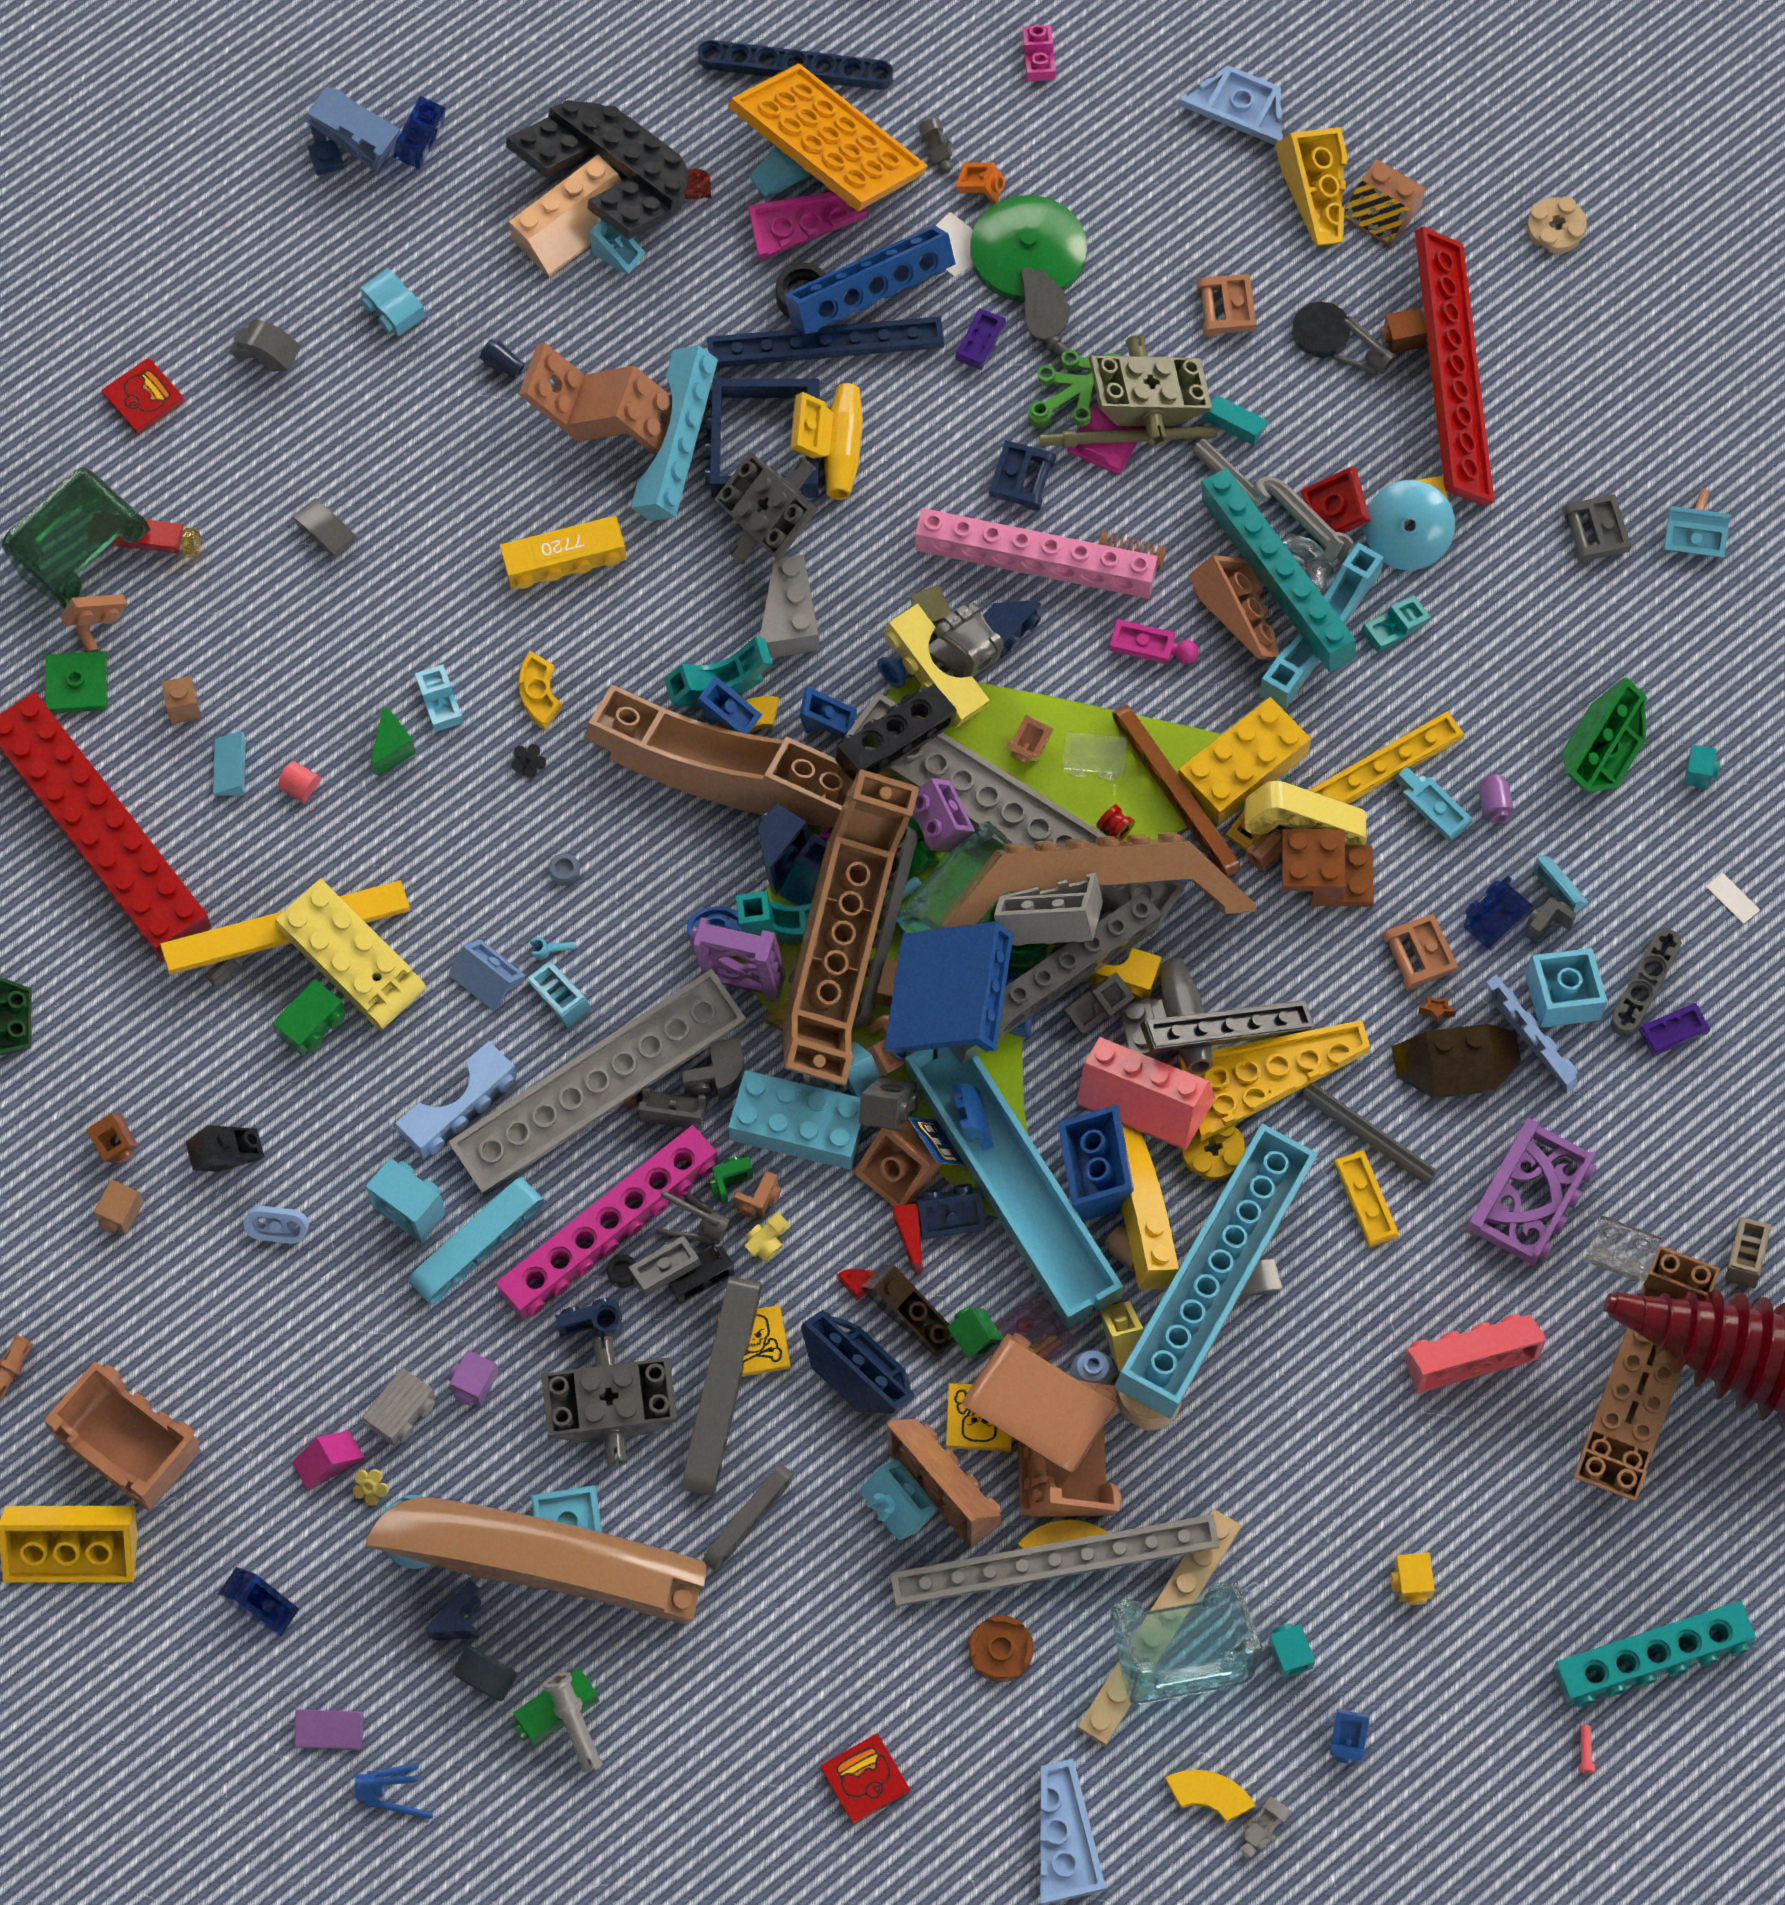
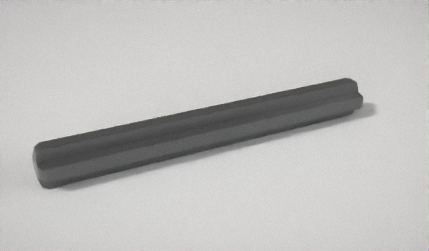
M1315 1083L1306 1086L1302 1093V1097L1424 1184H1429L1434 1179L1437 1170Z

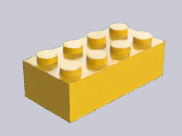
M1269 697L1179 768L1178 775L1205 814L1218 827L1245 806V799L1263 784L1276 781L1309 755L1311 738Z

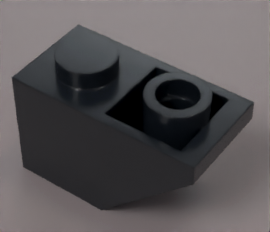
M207 1125L185 1142L192 1170L219 1172L258 1161L265 1157L257 1128Z

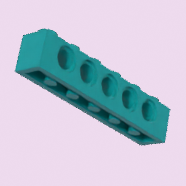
M1738 1601L1556 1661L1552 1670L1566 1706L1576 1703L1577 1707H1583L1595 1702V1697L1606 1693L1608 1697L1620 1695L1627 1691V1686L1638 1683L1639 1687L1650 1685L1658 1680L1657 1676L1669 1673L1670 1677H1674L1689 1670L1688 1666L1700 1663L1701 1667L1711 1665L1719 1661L1718 1656L1730 1653L1732 1657L1744 1654L1750 1650L1749 1646L1756 1639V1635L1742 1601ZM1709 1631H1720L1724 1635L1725 1641L1721 1643L1713 1641L1709 1636ZM1678 1641H1689L1694 1647V1652L1686 1653L1679 1648ZM1650 1650L1660 1652L1663 1656V1662H1652L1648 1658L1647 1652ZM1620 1660L1629 1662L1633 1671L1630 1673L1621 1672L1617 1668L1616 1662ZM1589 1670L1598 1672L1602 1682L1592 1683L1588 1681L1585 1672Z

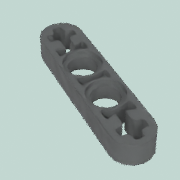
M1662 929L1657 932L1614 1010L1611 1027L1618 1035L1630 1036L1637 1031L1668 974L1682 944L1681 937L1674 930ZM1668 939L1672 941L1671 947L1667 948L1664 957L1658 954L1661 950L1662 942L1664 943ZM1649 963H1655L1660 966L1662 973L1658 976H1650L1646 973L1644 967ZM1635 988H1641L1647 992L1648 999L1638 1002L1632 998L1631 991ZM1630 1007L1634 1010L1630 1019L1631 1023H1627L1624 1026L1621 1024V1018L1625 1017Z
M783 1464L779 1465L710 1546L702 1561H705V1564L715 1572L718 1571L787 1490L795 1474Z

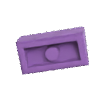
M296 1710L295 1747L362 1750L364 1716L362 1712Z

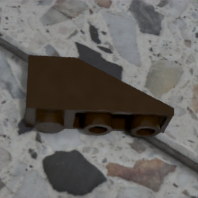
M881 1265L861 1286L863 1291L884 1313L934 1356L937 1357L954 1339L947 1328L950 1324L895 1265Z

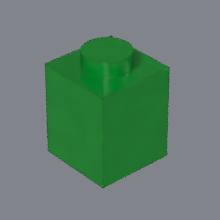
M966 1307L956 1313L954 1316L955 1321L947 1326L967 1358L981 1359L1003 1340V1336L984 1308Z

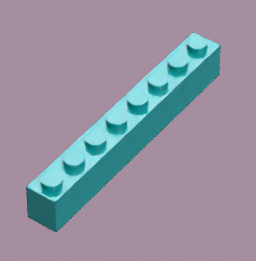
M1228 468L1202 480V502L1330 673L1353 661L1356 652V639Z

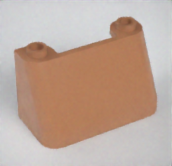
M1015 1332L1013 1336L1006 1334L966 1394L962 1404L1050 1461L1073 1472L1081 1465L1118 1404V1401L1112 1398L1114 1393L1100 1384H1097L1096 1388L1087 1386L1033 1353L1034 1351L1029 1347L1032 1342L1019 1333Z
M1080 1381L1087 1386H1092L1094 1388H1096L1097 1384H1100ZM1100 1384L1114 1393L1112 1398L1118 1401L1116 1389L1114 1388L1115 1385ZM1119 1402L1116 1405L1110 1417L1108 1418L1107 1422L1110 1419H1112L1113 1416L1116 1415L1119 1407ZM1104 1427L1079 1468L1073 1472L1060 1467L1018 1441L1020 1510L1023 1515L1033 1517L1110 1516L1120 1511L1122 1494L1116 1484L1106 1483Z

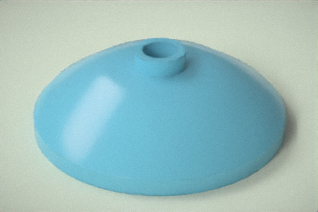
M1419 480L1394 482L1379 491L1368 506L1371 522L1364 524L1367 542L1371 550L1384 557L1383 562L1391 567L1401 570H1417L1430 566L1445 554L1452 542L1455 531V518L1452 507L1447 498L1437 488ZM1411 519L1415 522L1416 527L1413 531L1404 529V522Z

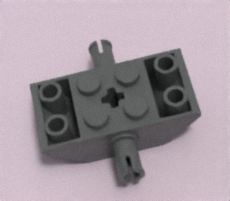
M751 452L740 464L714 499L743 527L744 533L728 552L735 560L744 564L758 543L777 560L783 557L818 511V508L800 490L811 473L816 469L810 462L800 457L786 478Z
M604 1336L605 1350L602 1347L601 1337L593 1340L596 1359L595 1367L541 1374L548 1438L582 1443L605 1440L606 1464L608 1466H616L615 1453H617L620 1466L628 1462L624 1437L646 1435L677 1421L670 1357L615 1364L613 1337ZM614 1399L613 1405L608 1406L606 1400Z

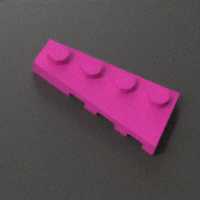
M833 191L748 206L759 261L868 217L867 207L857 211Z

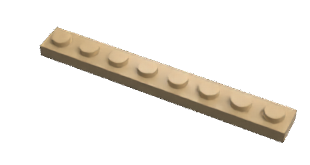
M1213 1509L1211 1514L1214 1515L1220 1548L1186 1554L1078 1725L1077 1730L1105 1747L1241 1530L1242 1525Z

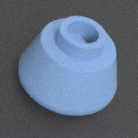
M1097 1350L1084 1351L1076 1356L1072 1362L1071 1376L1079 1381L1110 1385L1113 1381L1115 1372L1113 1362L1103 1352Z

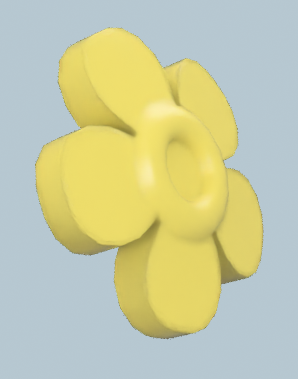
M373 1469L369 1474L365 1470H361L355 1475V1481L358 1485L353 1488V1493L358 1499L365 1496V1502L370 1506L378 1504L379 1497L386 1496L389 1491L387 1484L378 1483L383 1478L379 1470Z

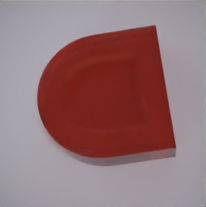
M698 168L688 170L689 182L685 199L712 198L711 182L708 173Z

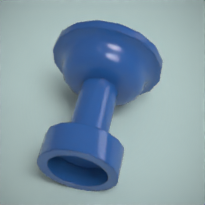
M881 657L877 661V666L883 678L895 688L904 686L906 668L903 665L902 657L898 660L893 657Z

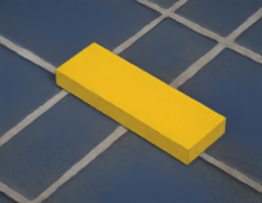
M1364 1150L1335 1159L1333 1164L1368 1247L1371 1248L1397 1239L1399 1232Z

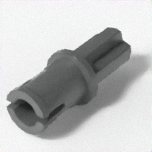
M250 954L218 962L207 973L206 978L212 985L220 987L237 968L242 969V963Z

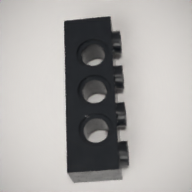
M935 684L926 689L921 688L905 703H898L892 706L886 715L880 719H872L867 722L862 730L852 736L850 734L841 739L837 745L835 761L853 782L860 769L879 774L952 727L955 723L957 709ZM913 716H921L924 719H916ZM890 731H896V732H898V733H900V734H898V735H893V734H891V733H889V732H890ZM864 747H873L876 750H867Z

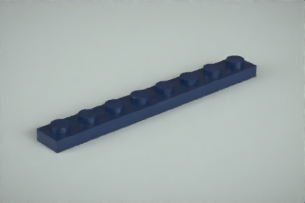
M941 316L824 326L818 332L812 334H804L798 329L710 336L707 337L708 352L718 359L716 368L944 348Z

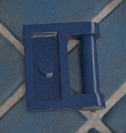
M1005 440L989 489V497L1021 504L1030 510H1040L1043 502L1041 495L1050 467H1053L1055 464L1056 455L1047 450ZM1035 461L1039 463L1031 491L1030 493L1024 492L1022 488L1030 463Z

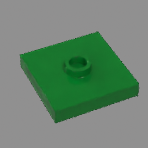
M106 651L45 655V705L52 714L108 710V664Z

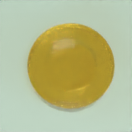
M197 527L185 528L183 530L182 546L187 558L200 557L201 536Z

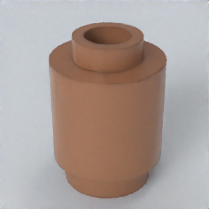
M1120 1225L1108 1236L1105 1245L1109 1248L1108 1252L1130 1272H1134L1127 1230Z

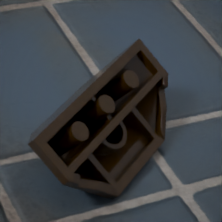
M1491 1024L1425 1031L1391 1048L1396 1078L1403 1082L1406 1081L1414 1088L1434 1099L1497 1091L1521 1062L1516 1031Z

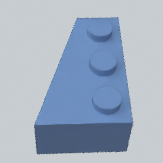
M328 86L308 110L305 122L375 172L378 171L396 147L400 128L350 100L342 91L338 89L333 90Z

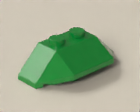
M1627 677L1622 678L1589 706L1562 751L1565 774L1585 792L1617 788L1646 741L1645 705H1647V696Z

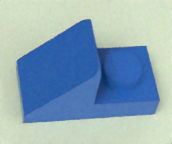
M717 676L711 680L697 698L708 723L714 725L719 721L729 730L748 734L763 715Z
M810 687L804 688L799 716L805 733L809 734L821 728L840 738H844L854 725L857 709Z

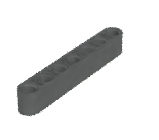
M729 1277L684 1470L682 1490L714 1496L716 1493L742 1380L744 1355L747 1356L761 1296V1282Z

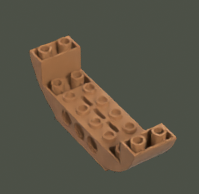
M1659 1245L1640 1294L1658 1297L1663 1293H1667L1671 1299H1679L1685 1292L1692 1290L1696 1293L1698 1301H1701L1706 1294L1713 1290L1721 1268ZM1628 1327L1587 1435L1573 1478L1636 1502L1683 1368L1677 1373L1674 1372V1357L1664 1350L1656 1355V1345L1643 1336L1638 1337V1333Z

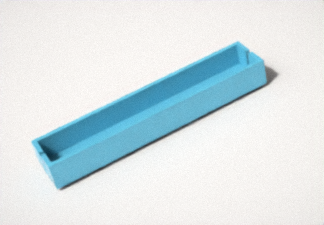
M948 1047L935 1049L937 1057L935 1060H933V1049L916 1051L905 1057L906 1073L911 1081L917 1082L916 1089L1065 1327L1069 1329L1092 1316L1093 1307L1099 1312L1122 1299V1283L979 1057L976 1055L962 1065ZM958 1083L975 1086L980 1091L994 1143L993 1148L982 1150L978 1137L965 1140L952 1085Z

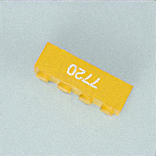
M616 515L500 544L502 560L511 589H524L531 587L534 583L546 580L556 581L565 575L573 573L583 574L591 571L593 568L604 565L615 566L621 561L627 560L626 548Z

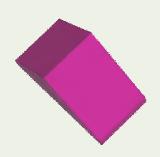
M350 1431L316 1437L292 1463L309 1491L361 1462L365 1457Z

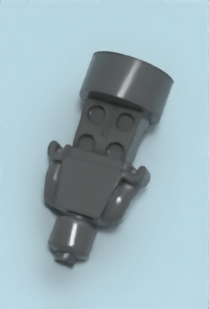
M931 118L922 122L918 129L930 148L929 152L926 151L925 154L929 156L934 165H940L943 173L951 172L952 165L949 160L952 157V142L948 139L945 142L942 135L944 129L940 119Z

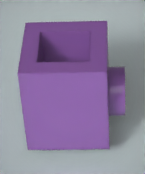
M467 1350L461 1363H456L453 1366L448 1377L454 1398L466 1405H471L473 1402L481 1406L499 1371L496 1363Z

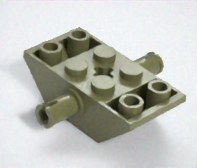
M1137 335L1126 339L1129 356L1091 355L1089 362L1100 410L1117 426H1146L1150 445L1155 444L1154 439L1156 445H1161L1167 441L1168 438L1164 427L1176 426L1205 414L1208 410L1211 411L1212 409L1200 358L1148 357L1145 339L1142 335L1138 337L1139 342Z

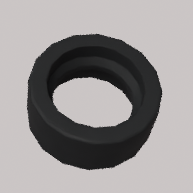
M801 262L792 264L782 270L776 280L775 294L778 308L785 316L790 318L784 297L787 287L796 281L806 280L812 282L827 275L822 268L811 263Z

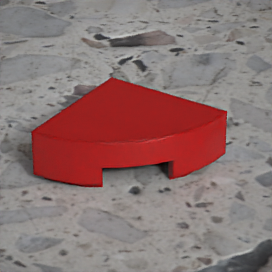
M851 1268L839 1272L837 1279L858 1301L866 1295L861 1286L875 1272Z

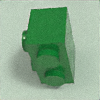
M314 979L272 1022L276 1035L303 1057L308 1051H314L318 1048L323 1040V1036L330 1029H335L342 1023L346 1011L343 1002L319 981Z

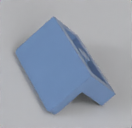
M481 939L462 947L449 972L451 978L491 1010L498 1009L507 991L520 986L526 976Z

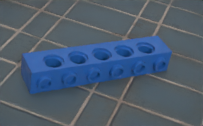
M932 225L784 294L792 326L804 334L816 333L821 327L829 323L841 321L847 315L857 310L869 308L876 301L893 297L896 292L906 287L920 284L921 280L932 275L944 273L947 268L956 265L949 234L939 227Z

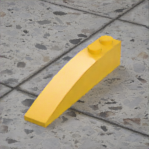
M1122 1124L1134 1191L1121 1206L1139 1290L1168 1289L1179 1267L1161 1188L1141 1132Z

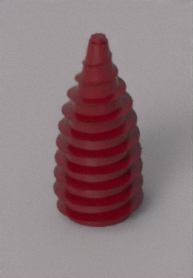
M1692 1290L1685 1292L1679 1299H1671L1667 1293H1663L1658 1297L1622 1292L1608 1294L1603 1311L1607 1312L1608 1316L1638 1333V1337L1643 1336L1656 1345V1355L1664 1350L1674 1357V1372L1677 1373L1685 1365L1689 1366L1694 1370L1695 1387H1699L1709 1378L1715 1382L1714 1393L1716 1400L1723 1398L1729 1390L1735 1392L1736 1407L1739 1411L1747 1407L1751 1401L1756 1402L1758 1418L1761 1421L1767 1419L1774 1410L1779 1412L1780 1427L1782 1430H1785V1303L1780 1304L1773 1310L1769 1298L1760 1297L1749 1306L1748 1299L1742 1292L1732 1295L1724 1303L1723 1295L1718 1290L1710 1291L1701 1301H1698L1696 1293Z

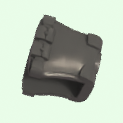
M972 603L968 606L963 605L955 610V612L950 613L936 627L934 633L939 638L929 645V653L931 659H936L955 674V677L972 676L974 678L983 670L997 663L1004 643L1002 638L997 633H994L981 614V609L975 603Z

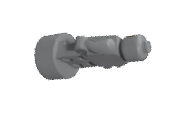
M1271 1796L1262 1807L1264 1810L1256 1823L1252 1820L1248 1823L1249 1827L1244 1834V1838L1248 1843H1245L1241 1849L1242 1856L1245 1858H1252L1256 1852L1255 1848L1259 1850L1264 1849L1267 1843L1276 1839V1836L1272 1834L1274 1829L1281 1822L1284 1823L1292 1812Z

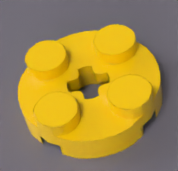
M1235 1125L1202 1142L1197 1130L1187 1149H1181L1182 1159L1188 1170L1202 1176L1204 1180L1221 1181L1233 1175L1245 1154L1244 1138ZM1209 1143H1215L1220 1145L1222 1149L1218 1150L1217 1156H1212V1153L1209 1151L1205 1152L1204 1148H1207Z

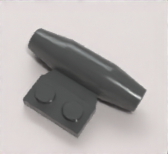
M1178 958L1166 960L1160 966L1162 1000L1146 997L1127 1003L1119 1009L1129 1049L1151 1058L1163 1055L1164 1052H1149L1140 1027L1144 1020L1205 1013L1199 991L1184 961ZM1211 1046L1178 1050L1190 1073L1201 1074L1211 1069L1213 1065Z

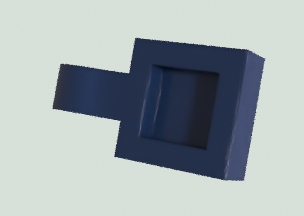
M310 125L315 144L307 147L316 176L343 169L344 164L338 145L332 140H326L324 134Z

